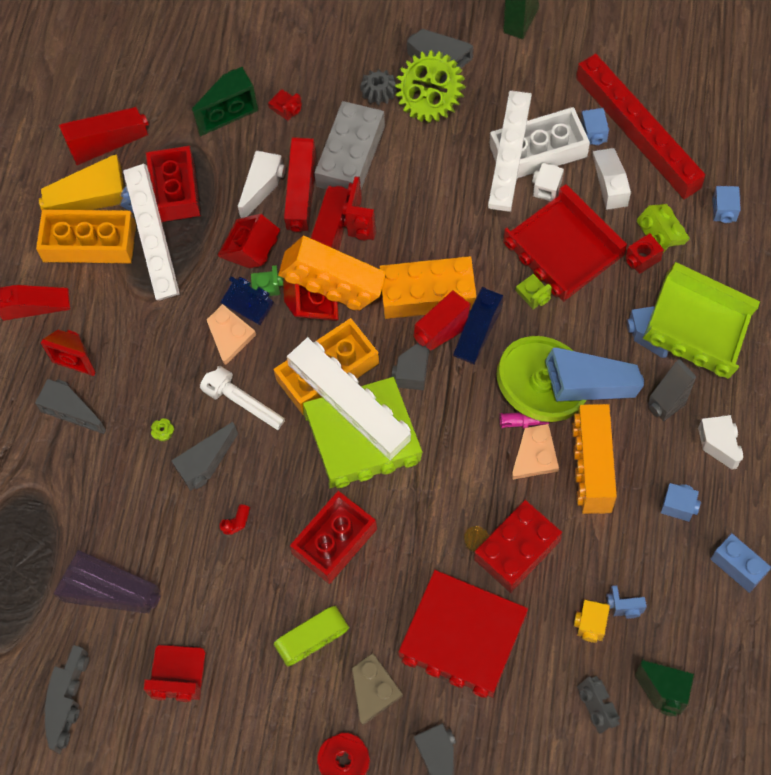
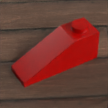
M29 285L0 287V317L3 321L70 310L68 288Z

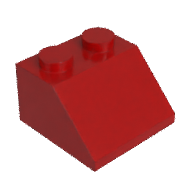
M262 214L237 219L218 256L246 268L260 267L267 261V255L271 247L277 242V235L281 229Z

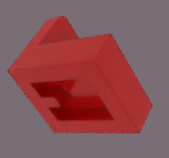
M281 89L268 102V106L271 110L289 121L300 112L302 107L301 97L297 93L292 96Z

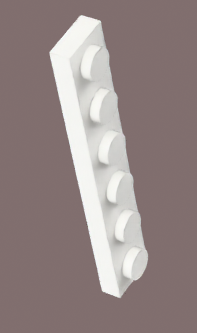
M509 91L488 209L511 212L532 93Z
M141 164L126 169L123 172L155 298L160 301L179 295L180 292L147 165Z

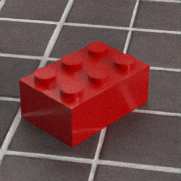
M190 146L146 152L147 168L161 222L200 216L195 164Z
M337 491L290 544V549L297 559L328 584H331L375 533L377 523L373 517L340 491Z
M525 500L475 551L474 561L506 590L512 593L560 543L563 532Z

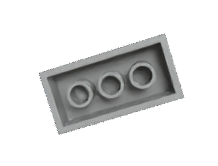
M342 101L315 170L317 187L327 189L328 186H343L348 189L349 183H353L354 177L357 176L360 177L362 189L385 127L384 111Z

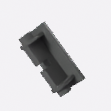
M597 676L593 678L588 677L577 686L580 698L585 703L591 721L599 734L608 728L612 729L620 725L618 721L620 717L613 703L604 704L602 701L609 698L602 680H599Z

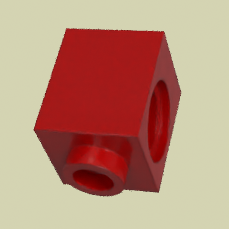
M649 233L628 246L626 262L632 269L641 274L661 261L664 249ZM639 253H644L647 256H640Z

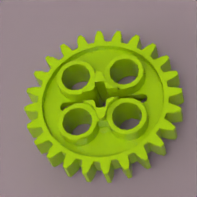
M430 50L428 56L421 52L420 59L414 55V62L406 61L408 68H401L404 75L397 76L401 84H397L395 87L401 91L396 96L403 98L399 101V104L405 106L403 110L406 113L410 112V116L413 118L417 116V119L421 122L425 118L427 122L431 123L432 117L439 121L440 115L447 118L446 111L449 110L454 113L455 111L452 106L454 104L460 106L457 97H464L459 92V90L465 89V86L460 83L465 77L458 75L462 69L456 67L457 62L455 60L450 61L451 57L447 54L443 57V54L438 51L435 56V53ZM427 69L426 76L420 78L421 71ZM447 74V80L444 83H440L441 76ZM419 81L429 86L433 84L437 88L447 89L448 91L444 93L434 88L427 89L423 85L413 84V82ZM417 90H421L420 96L414 99V93ZM440 95V102L434 105V98Z

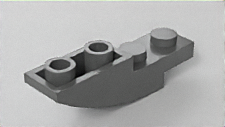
M75 645L72 647L65 668L62 669L54 666L46 696V737L49 749L58 754H61L62 749L67 747L70 740L69 730L72 723H76L79 717V704L71 698L77 694L80 686L79 677L81 672L86 670L89 663L88 653L85 649Z

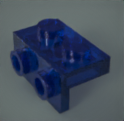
M231 276L229 278L231 285L220 303L260 326L274 303L269 298L270 293L260 287L257 290L251 288V283L240 276L238 279Z

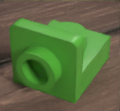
M277 265L272 266L271 272L251 274L253 298L280 295V286H283L284 279L278 276Z

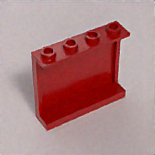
M567 184L559 189L558 197L512 231L508 228L504 229L505 246L509 250H513L518 255L522 264L528 265L540 281L550 284L552 287L551 293L555 297H559L563 302L622 258L627 247V243Z
M434 570L399 649V658L402 659V663L409 667L416 668L417 665L426 669L425 672L430 676L439 678L441 675L448 678L449 683L456 687H469L479 697L487 698V696L493 698L522 624H524L527 617L528 608Z

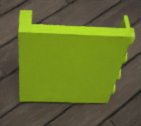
M675 262L666 273L643 339L654 346L670 351L675 356L693 362L696 366L704 367L715 372L720 377L729 379L739 368L736 362L751 316L758 309L760 301Z
M394 377L361 386L363 389H369L381 406L385 404L393 412L392 416L398 422L400 420L405 422L411 430V441L391 460L382 454L323 397L303 403V414L305 420L309 422L329 479V488H343L348 486L350 482L357 480L367 481L373 475L380 473L383 475L390 474L396 468L403 466L406 468L413 467L421 461L422 449Z

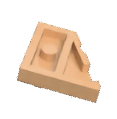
M223 304L207 319L210 331L225 365L256 336L254 329Z
M549 424L525 428L512 478L519 479L558 472L559 466Z

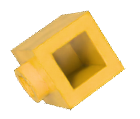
M584 600L582 612H576L574 627H578L577 635L582 636V639L588 642L602 641L605 635L610 605Z

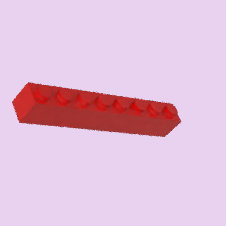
M595 53L580 62L576 79L596 102L604 108V111L683 199H686L702 189L706 174L603 60Z

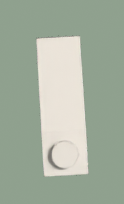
M615 149L592 151L606 210L628 207L631 191L626 172Z
M260 151L255 152L238 204L241 218L247 217L278 186L280 178L284 177L286 165H283L281 155Z

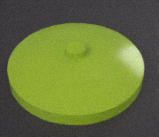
M544 336L524 337L511 343L499 360L497 381L503 396L516 410L535 420L557 422L572 417L579 411V406L584 405L586 400L556 401L545 360L552 348L573 350L552 338Z

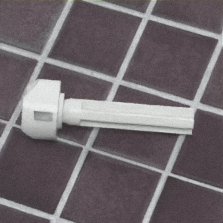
M218 366L215 371L206 373L200 384V389L216 400L224 394L276 430H279L284 424V417L232 384L233 374L224 367Z

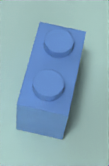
M733 534L720 545L711 558L716 565L749 593L771 569L770 565Z

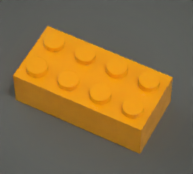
M42 210L36 250L43 262L132 263L136 222L131 211Z
M303 235L285 251L278 276L285 278L289 283L306 287L310 292L320 293L331 301L341 302L347 305L349 309L360 311L380 297L386 272Z
M471 256L380 266V270L386 272L382 286L385 319L426 315L452 290L471 304L470 310H476L477 297Z
M351 318L317 340L329 358H336L342 366L341 369L347 374L349 372L352 373L356 378H359L379 364L378 351ZM288 360L273 369L276 381L302 415H304V402L322 398L318 392L288 365Z
M609 404L580 405L578 414H574V423H572V435L576 437V445H574V460H577L575 480L576 483H579L577 506H582V514L612 513L617 495Z

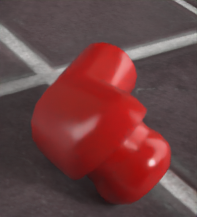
M239 504L235 518L230 520L223 519L219 524L220 530L226 535H232L244 529L250 507Z

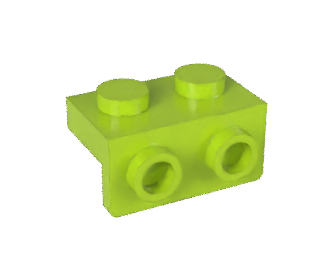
M668 204L648 206L637 219L645 235L650 233L663 247L664 252L669 246L684 245L690 239Z

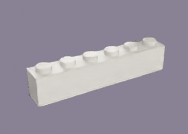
M307 337L287 356L288 365L382 454L391 460L411 441L409 426L402 420L398 422L392 416L393 412L385 404L381 406L375 400V395L369 389H363L352 373L349 372L347 374L341 369L342 366L336 358H329L324 353L325 350L317 341L313 343Z

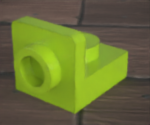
M532 274L518 284L515 291L532 309H535L539 305H545L550 300L552 287L550 284L544 286Z

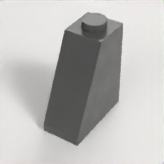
M421 29L416 34H412L407 40V54L412 58L415 55L420 59L421 52L428 56L430 50L436 56L438 51H440L443 57L447 54L451 57L450 61L455 60L457 62L456 67L463 68L473 59V45L429 30ZM447 74L442 75L440 78V82L444 83L447 80Z

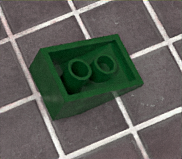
M243 67L230 70L222 75L192 108L200 137L258 111L253 84Z

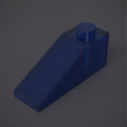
M484 287L481 288L454 351V357L475 365L502 310L503 295Z

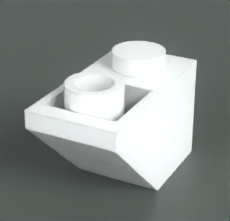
M731 415L702 419L698 427L702 449L730 469H737L740 461L743 460V451L741 446L737 445L738 430L736 424L732 423Z

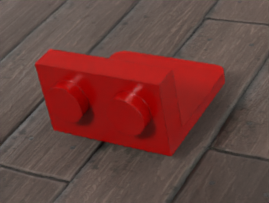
M355 176L353 183H349L347 195L349 200L344 202L342 214L345 215L344 227H347L348 236L356 237L360 240H374L376 235L374 209L360 207L362 200L360 177Z
M158 645L155 648L151 680L145 679L144 691L151 699L166 700V697L176 698L177 701L191 702V699L200 700L206 652L202 648Z

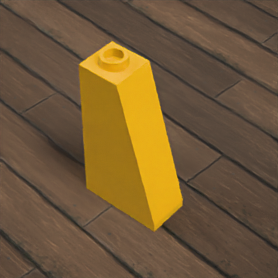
M112 155L42 188V198H39L41 211L95 210L119 205L123 198L121 193L124 189V182L117 155Z

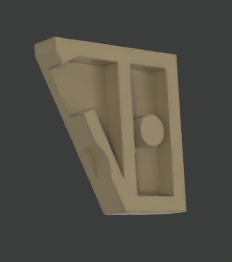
M373 653L352 668L359 717L362 725H365L403 697L401 691Z

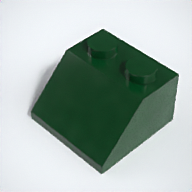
M644 660L641 661L636 670L635 678L654 708L660 709L661 713L667 716L675 717L676 714L681 715L689 703L694 674Z

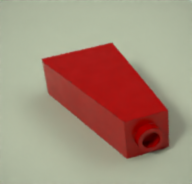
M133 107L62 123L59 125V128L76 165H80L148 136L146 126H149L144 113L140 115L137 108Z
M292 137L284 220L286 230L293 232L309 231L315 186V170L318 163L314 139Z
M328 186L310 239L339 251L345 229V215L342 212L344 202L349 200L347 195L348 189L343 186Z

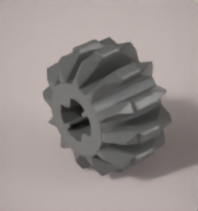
M378 68L375 73L370 70L369 75H363L360 89L363 98L368 99L369 104L376 102L379 107L381 102L388 104L389 99H394L397 90L395 85L397 84L394 76L389 75L388 70L382 73Z

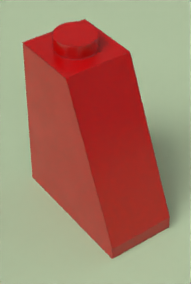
M452 290L415 324L413 337L421 346H426L429 350L435 349L466 329L471 304Z

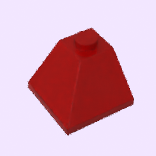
M285 279L283 280L284 302L295 317L338 320V302L331 301L320 293L310 292L306 287L299 284H292Z
M58 329L42 339L41 345L52 363L91 376L95 375L96 372L79 334L71 330L65 332Z

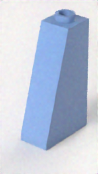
M552 348L545 360L556 401L635 398L644 386V378L640 374L638 365L561 348Z

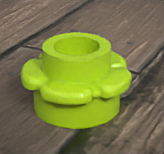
M168 419L156 420L151 425V435L159 441H167L174 432V426L170 424Z

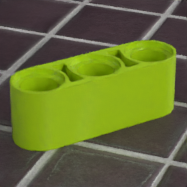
M333 606L281 636L274 642V646L285 665L291 666L342 636L350 627L337 606Z

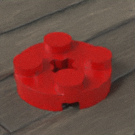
M349 733L337 734V736L324 741L317 756L321 775H366L370 766L369 753L365 744L360 738ZM345 753L348 754V759L351 763L345 765L344 768L339 767L340 762L337 761V757H343Z

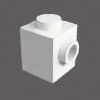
M542 163L540 171L536 170L533 176L532 183L535 184L533 197L547 201L554 200L562 183L564 169L553 164Z

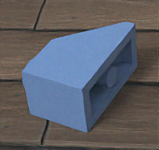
M654 306L633 309L630 318L627 319V329L629 333L633 334L634 341L661 358H666L668 350L654 346L643 339Z

